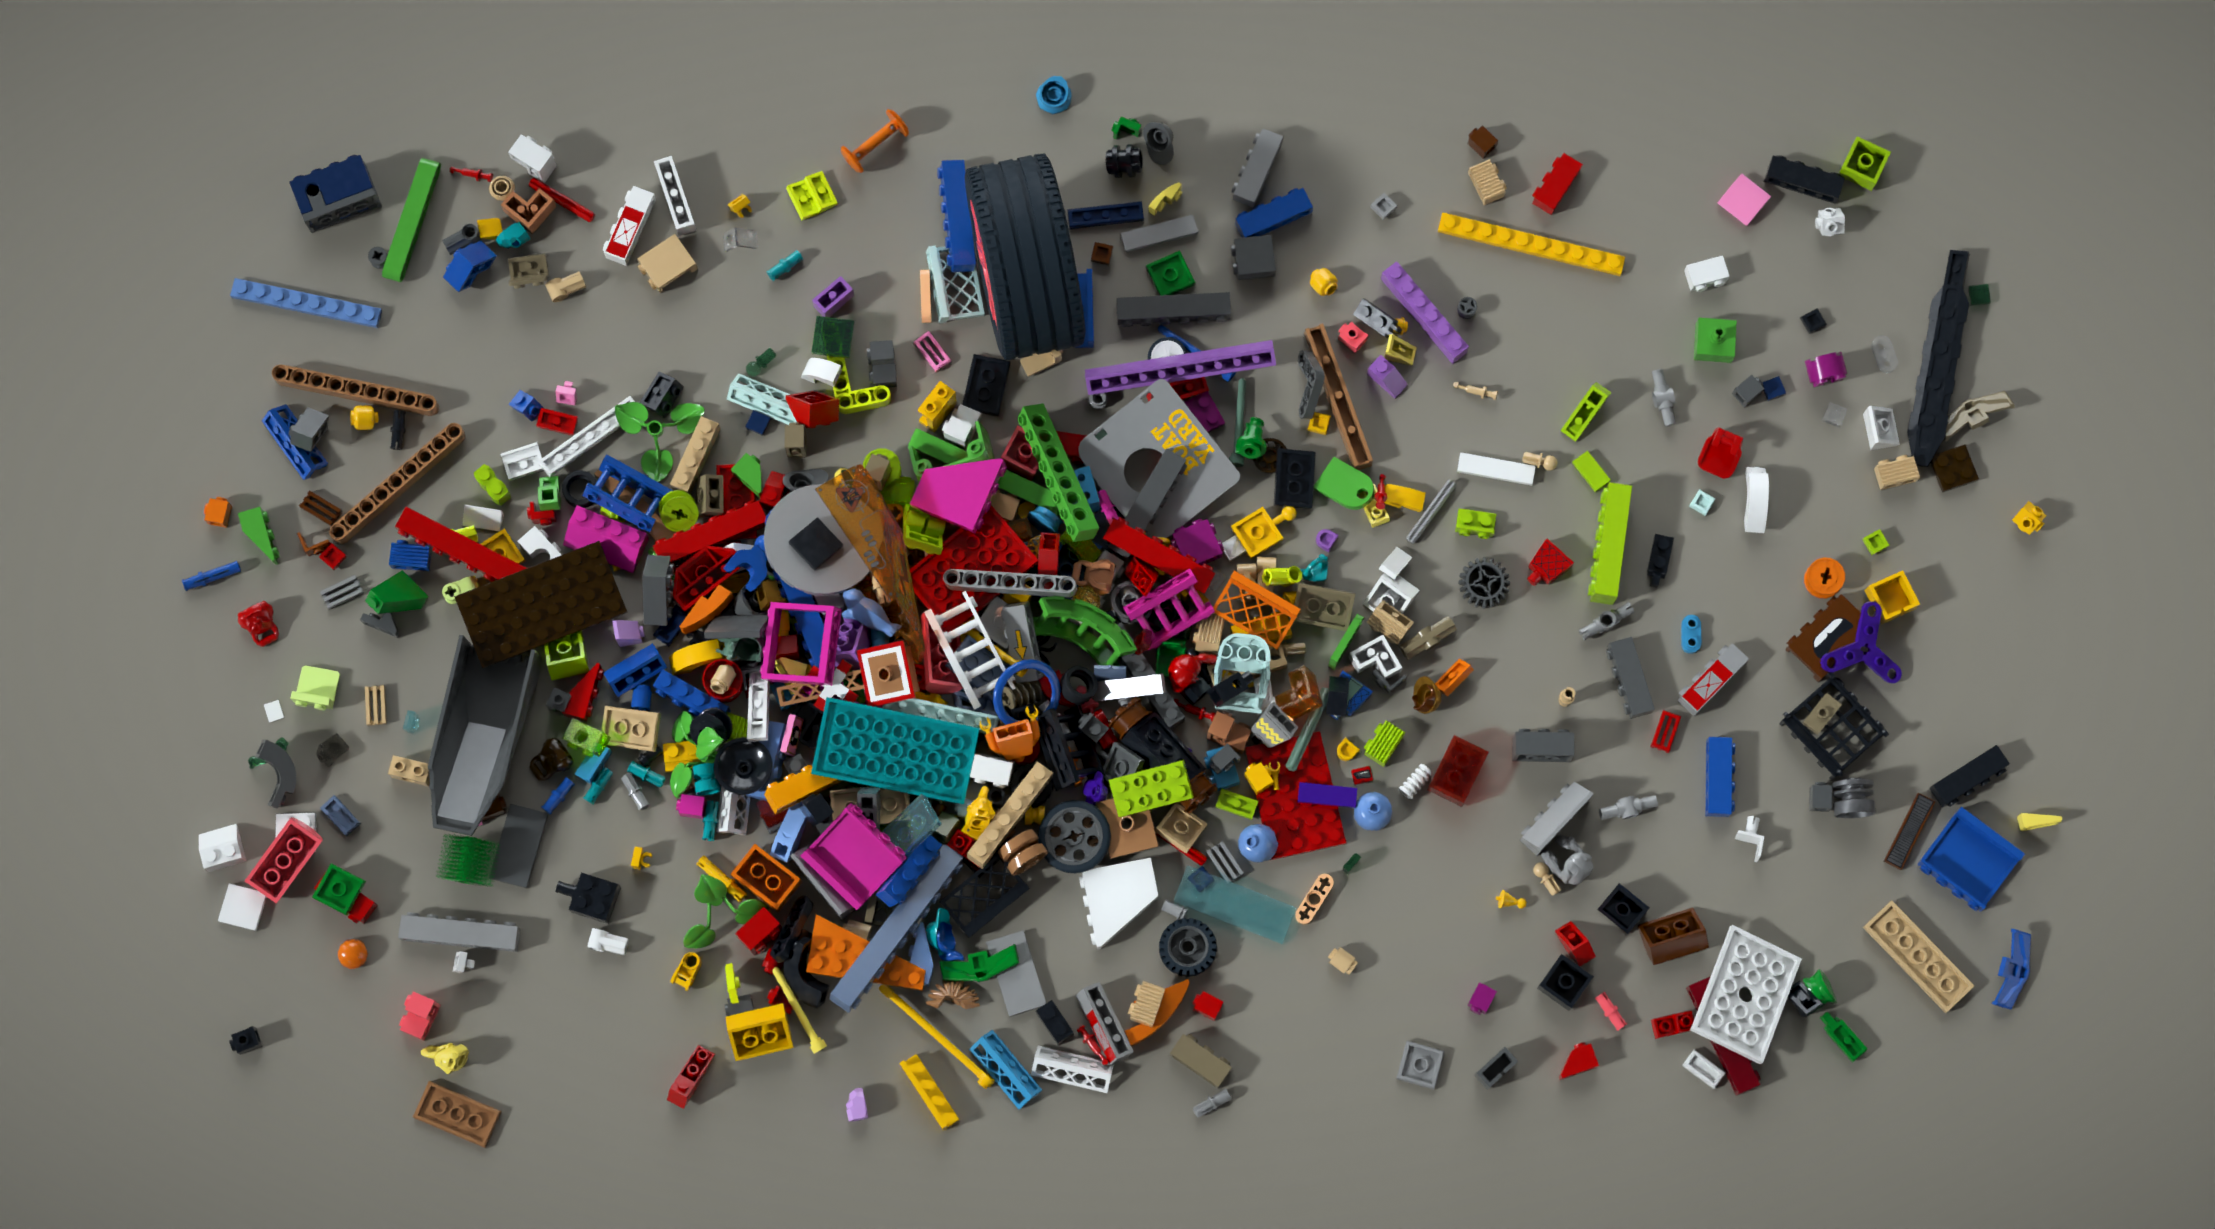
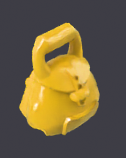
M983 786L978 794V798L967 806L965 824L970 830L984 831L989 825L990 819H993L995 816L992 802L987 798L989 791L987 786Z

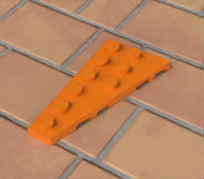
M816 914L806 972L843 978L869 941ZM896 955L890 964L886 963L883 967L885 971L879 979L875 978L872 982L923 991L926 970Z

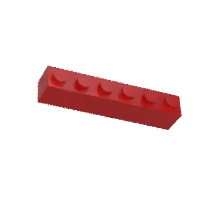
M752 500L745 503L744 507L740 509L732 508L721 517L718 515L711 517L707 523H697L691 526V529L688 531H678L667 540L666 538L657 540L655 545H653L655 555L671 556V564L676 565L688 560L706 545L719 547L724 543L765 527L766 515L759 500L756 502Z
M1121 517L1118 520L1113 519L1103 537L1105 541L1173 578L1191 569L1198 581L1193 585L1194 588L1205 594L1216 574L1212 572L1214 568L1205 563L1202 566L1196 563V558L1189 554H1186V556L1179 554L1180 550L1172 545H1169V547L1162 544L1163 540L1154 535L1152 538L1146 536V531L1137 526L1135 529L1128 526L1129 522Z

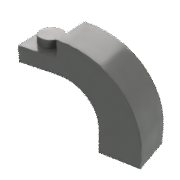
M262 740L255 758L267 762L276 772L277 784L268 806L278 809L285 802V792L289 794L294 793L296 770L292 759L283 748L271 741Z

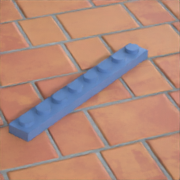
M237 278L234 279L230 294L231 298L373 328H378L382 313L381 308Z

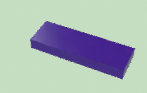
M1299 782L1298 803L1356 808L1358 788Z

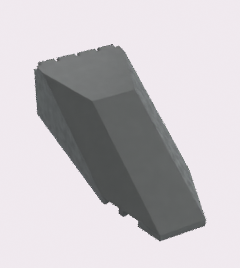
M459 635L428 763L433 828L472 836L503 787L540 675L542 658L536 650L531 649L530 656H525L524 662H521L522 655L519 654L489 667L482 668L474 646L463 635Z

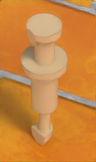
M1454 382L1453 384L1454 388L1464 389L1468 393L1480 395L1481 399H1484L1485 396L1492 397L1493 400L1497 399L1498 391H1487L1486 386L1479 388L1471 385L1462 386L1459 385V382Z

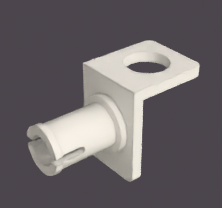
M1754 816L1747 817L1746 830H1739L1735 839L1757 844L1754 862H1758L1762 852L1764 836L1757 835L1760 819L1755 817L1753 821Z

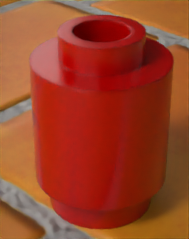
M768 949L762 967L765 968L764 972L774 976L773 968L778 967L781 970L784 961L777 963L770 955L771 949Z

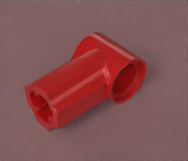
M1102 709L1092 713L1104 725L1109 726ZM1110 728L1099 740L1103 750L1112 747L1114 742H1118Z

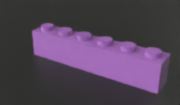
M1397 261L1382 272L1381 280L1452 364L1467 353L1469 346Z

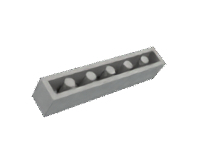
M407 912V915H401L398 938L401 941L518 952L520 928L516 926V923L504 922V925L496 924V921L485 920L484 923H479L477 919L465 918V921H459L457 917L453 916L439 919L438 915L427 914L426 917H419L418 913Z

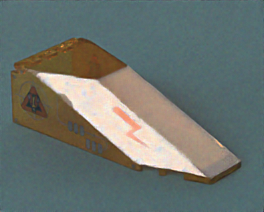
M860 464L856 467L853 466L815 488V490L890 600L891 604L884 607L883 604V610L891 623L902 626L894 636L896 639L902 636L908 643L907 646H911L913 660L918 664L923 660L925 645L903 533L866 468ZM868 574L858 585L867 598L878 603L876 594L872 591L871 577Z

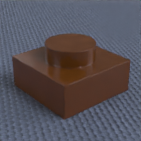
M1095 242L1091 262L1109 266L1113 246Z

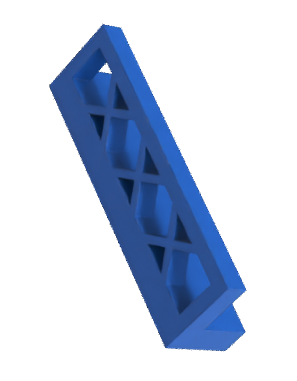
M1086 269V273H1077L1084 312L1085 339L1083 345L1075 348H1094L1092 269Z
M287 404L270 409L262 419L263 424L303 480L309 479L315 470L328 465V462L316 446L310 452L290 444L289 427L297 423V418ZM284 412L288 419L282 418L279 413ZM310 457L317 458L320 463L314 464Z

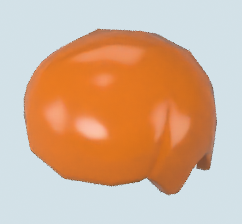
M355 938L343 942L338 950L340 963L348 969L361 967L365 964L368 957V951L364 942Z

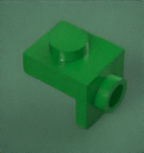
M1120 117L1119 121H1115L1111 130L1113 138L1117 139L1121 130L1139 137L1141 124L1135 119Z

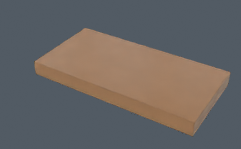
M429 1081L413 1118L486 1148L501 1111Z

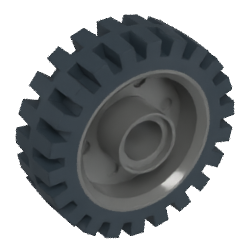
M1182 918L1174 921L1167 926L1159 941V953L1162 962L1167 969L1179 976H1197L1205 972L1213 963L1217 952L1216 938L1208 925L1194 918ZM1191 943L1193 950L1185 952L1182 948L1183 944Z

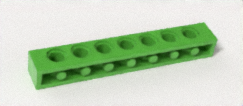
M1044 403L1023 406L1018 416V422L1025 432L1026 440L1029 441L1033 456L1037 459L1039 470L1045 477L1046 486L1052 493L1053 501L1059 509L1061 519L1064 520L1068 535L1071 536L1073 542L1094 539L1099 526Z

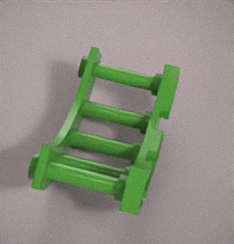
M1063 596L1040 598L1039 604L1043 612L1040 617H1033L1036 636L1047 635L1066 639L1085 650L1098 665L1120 666L1117 661L1120 656L1133 654L1137 651L1128 633L1124 629L1121 630L1115 623L1116 620L1100 608L1079 599H1065ZM1069 618L1081 621L1082 624L1078 626L1067 620ZM1089 626L1101 634L1099 638L1087 631ZM1106 640L1115 650L1113 654L1104 644Z

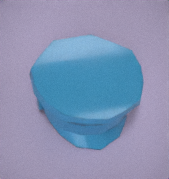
M1062 76L1050 77L1039 86L1036 98L1040 109L1055 114L1068 108L1072 98L1071 89Z
M1037 506L1034 511H1029L1027 515V520L1042 533H1058V528L1064 523L1053 512L1041 506Z

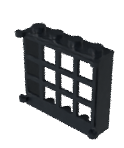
M1830 672L1828 674L1830 678L1791 713L1784 712L1782 714L1785 718L1779 724L1781 726L1784 724L1788 726L1792 731L1791 736L1794 739L1799 738L1805 745L1804 750L1807 753L1812 752L1819 760L1817 764L1821 768L1825 767L1832 774L1829 777L1832 781L1838 775L1841 778L1844 775L1842 772L1880 737L1883 735L1887 737L1889 733L1878 720L1875 721L1870 716L1871 712L1868 708L1861 706L1857 702L1858 698L1851 691L1848 692L1844 688L1845 685L1842 680ZM1831 683L1840 692L1834 699L1838 701L1841 697H1844L1852 705V708L1844 715L1837 710L1835 714L1840 719L1831 727L1826 724L1824 727L1826 731L1816 739L1807 727L1797 719L1795 714L1804 706L1811 713L1813 708L1808 703L1816 695L1823 698L1824 694L1821 691ZM1855 710L1865 719L1856 729L1846 719ZM1842 721L1852 731L1843 741L1833 731ZM1867 724L1878 734L1869 743L1859 733ZM1829 733L1839 743L1830 752L1820 743ZM1854 735L1865 745L1856 754L1845 744ZM1841 747L1852 757L1843 766L1832 756Z

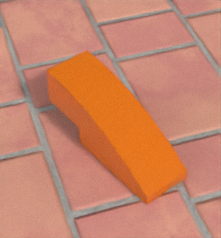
M718 585L709 599L701 596L679 626L682 633L688 634L712 621L715 616H718L734 599L732 592Z

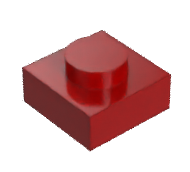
M333 543L319 556L333 570L347 557Z

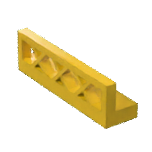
M917 1054L899 1063L943 1131L960 1120Z

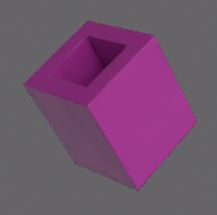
M1479 982L1468 1003V1006L1471 1007L1470 1010L1478 1015L1481 1013L1485 1014L1497 991Z

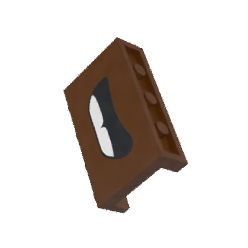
M1842 594L1837 598L1833 596L1826 603L1828 607L1824 611L1820 609L1813 616L1815 620L1811 624L1807 622L1800 629L1802 633L1798 637L1794 635L1787 642L1789 646L1786 648V651H1791L1814 673L1813 678L1817 682L1828 673L1821 667L1822 656L1851 644L1856 639L1861 612ZM1830 657L1827 660L1829 668L1834 666V658Z

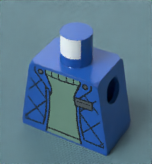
M1342 671L1339 677L1349 678L1346 714L1351 716L1371 697L1373 691L1345 671ZM1330 715L1336 720H1338L1340 717L1336 715Z

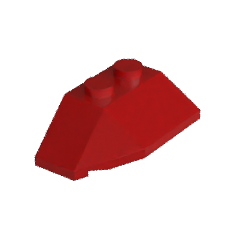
M706 545L676 568L673 597L684 611L694 605L701 596L704 597L741 568L737 567L731 573H727L723 569L730 558L736 553L734 549Z

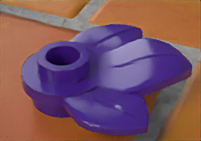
M1099 771L1096 772L1094 779H1087L1084 783L1083 793L1086 795L1085 802L1095 805L1096 802L1104 801L1107 797L1108 789L1104 786L1103 774Z

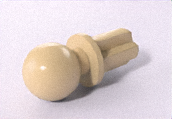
M1524 452L1522 458L1523 463L1536 465L1537 468L1543 465L1548 471L1554 470L1558 464L1554 456L1549 455L1543 458L1542 453L1538 455Z
M1537 863L1533 868L1534 874L1543 879L1540 883L1545 885L1552 896L1556 895L1561 891V888L1553 878L1554 874H1548L1549 867L1546 863Z

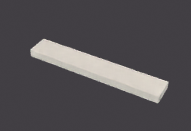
M629 396L618 405L635 401ZM615 407L538 461L549 477H552L621 427L615 415Z

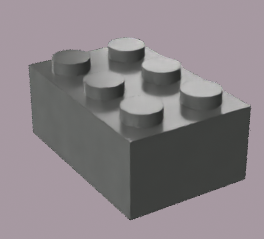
M647 555L642 575L644 624L667 626L668 619L672 618V608L675 606V599L672 596L674 564H671V556Z
M1519 729V732L1516 731L1512 738V761L1571 762L1574 757V733L1569 732L1567 729H1560L1558 732H1550L1549 729H1539L1538 732H1530V729Z

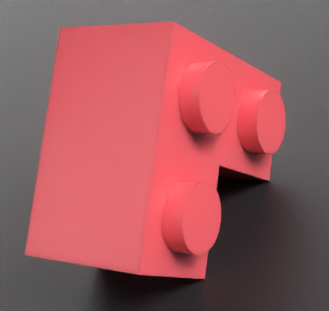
M413 991L412 995H408L405 1000V1010L408 1013L402 1017L399 1026H401L400 1030L425 1041L441 1005L435 1000Z

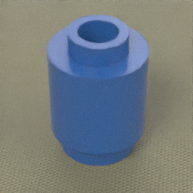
M637 685L633 689L631 709L650 711L652 698L650 686Z

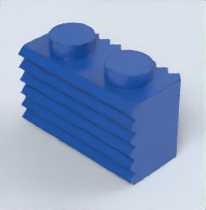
M397 540V543H391L389 566L392 569L430 571L432 548L426 545L423 547L417 543L408 544L409 542L406 540Z

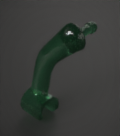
M281 737L275 744L286 750L289 743ZM251 756L248 759L250 769L267 763L255 758V756Z

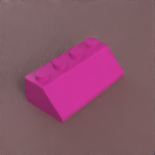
M577 505L569 520L563 546L576 550L600 541L608 564L634 573L649 539L647 533Z

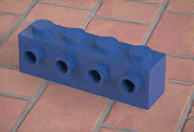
M662 669L653 684L656 694L663 698L667 696L672 699L673 704L680 708L682 706L688 708V712L694 716H698L703 710L711 707L719 708L726 714L731 712L727 705Z
M929 833L920 836L905 855L907 859L890 875L876 893V896L889 907L902 904L907 898V891L909 889L912 890L917 885V878L929 869V862L931 860L934 861L940 854L938 850L942 844Z

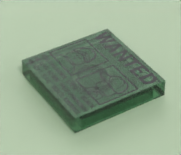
M817 316L811 353L850 358L855 321Z

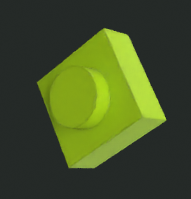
M1880 529L1862 539L1871 555L1889 547V543Z

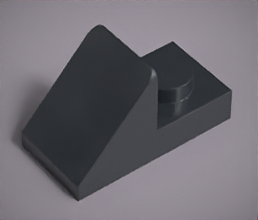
M1800 980L1792 985L1787 998L1797 1007L1801 1017H1808L1823 1006L1822 1002Z

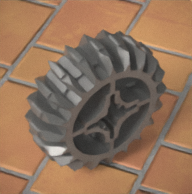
M1483 557L1481 563L1478 558L1475 559V564L1469 561V568L1463 567L1465 573H1460L1459 577L1462 580L1458 581V584L1462 585L1459 591L1466 592L1462 596L1463 599L1469 597L1468 604L1475 601V607L1477 608L1479 603H1481L1483 609L1486 608V603H1488L1490 608H1493V601L1499 605L1500 599L1504 600L1506 598L1504 593L1509 592V589L1505 586L1510 585V581L1506 580L1509 578V574H1502L1506 568L1502 567L1499 569L1501 563L1497 562L1494 565L1493 558L1490 559L1489 563L1486 562V557ZM1483 569L1489 570L1495 575L1489 576ZM1477 571L1478 580L1469 584L1470 575ZM1481 581H1488L1487 586L1481 585ZM1499 582V590L1491 596V586ZM1479 590V591H1481V592L1483 593V595L1486 596V597L1479 596V595H1477L1476 593H1474L1473 591Z

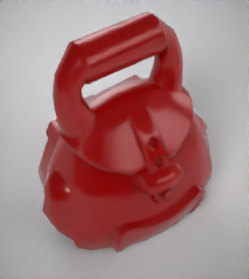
M266 601L257 603L238 613V623L243 629L250 632L253 641L257 645L264 647L278 639L279 631L273 622L274 611L272 606ZM269 629H271L274 632L273 634L259 641V634H262L268 631Z

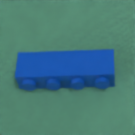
M1295 188L1289 191L1286 196H1277L1266 205L1262 203L1250 212L1244 211L1238 214L1235 219V225L1242 238L1262 236L1311 214L1313 206L1304 188L1299 190Z
M1708 737L1706 740L1705 816L1729 817L1735 811V801L1732 800V793L1735 792V781H1732V774L1735 773V762H1732V755H1735V743H1732V738Z

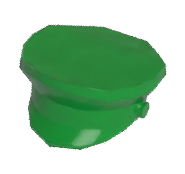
M1818 969L1813 976L1803 979L1807 988L1823 1005L1837 1003L1830 981L1821 969Z

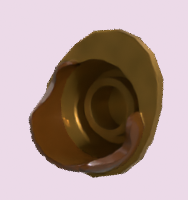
M1423 676L1416 681L1412 700L1415 703L1413 709L1423 714L1435 711L1442 702V693L1430 677Z

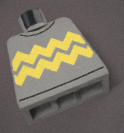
M1271 702L1251 727L1253 732L1251 740L1255 744L1263 742L1268 748H1271L1291 739L1298 726L1274 702Z

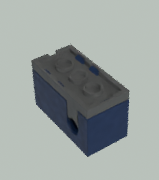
M351 155L342 162H333L326 168L315 169L310 174L305 176L299 175L293 178L292 181H289L303 220L311 233L382 207L368 168L361 155Z

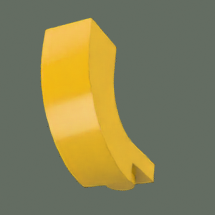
M718 639L704 641L672 653L669 656L672 675L691 673L695 668L711 663L714 660L727 659L725 655L716 652V649L723 651L725 642H720Z

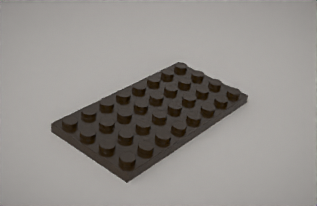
M600 541L454 596L482 668L489 667L531 649L628 613Z

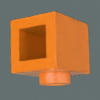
M210 498L209 503H206L204 508V520L209 525L227 528L232 505L226 498Z

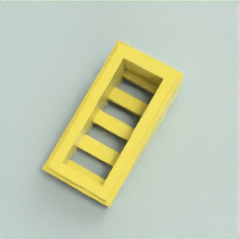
M2021 813L2017 816L2020 831L2057 825L2062 821V817Z

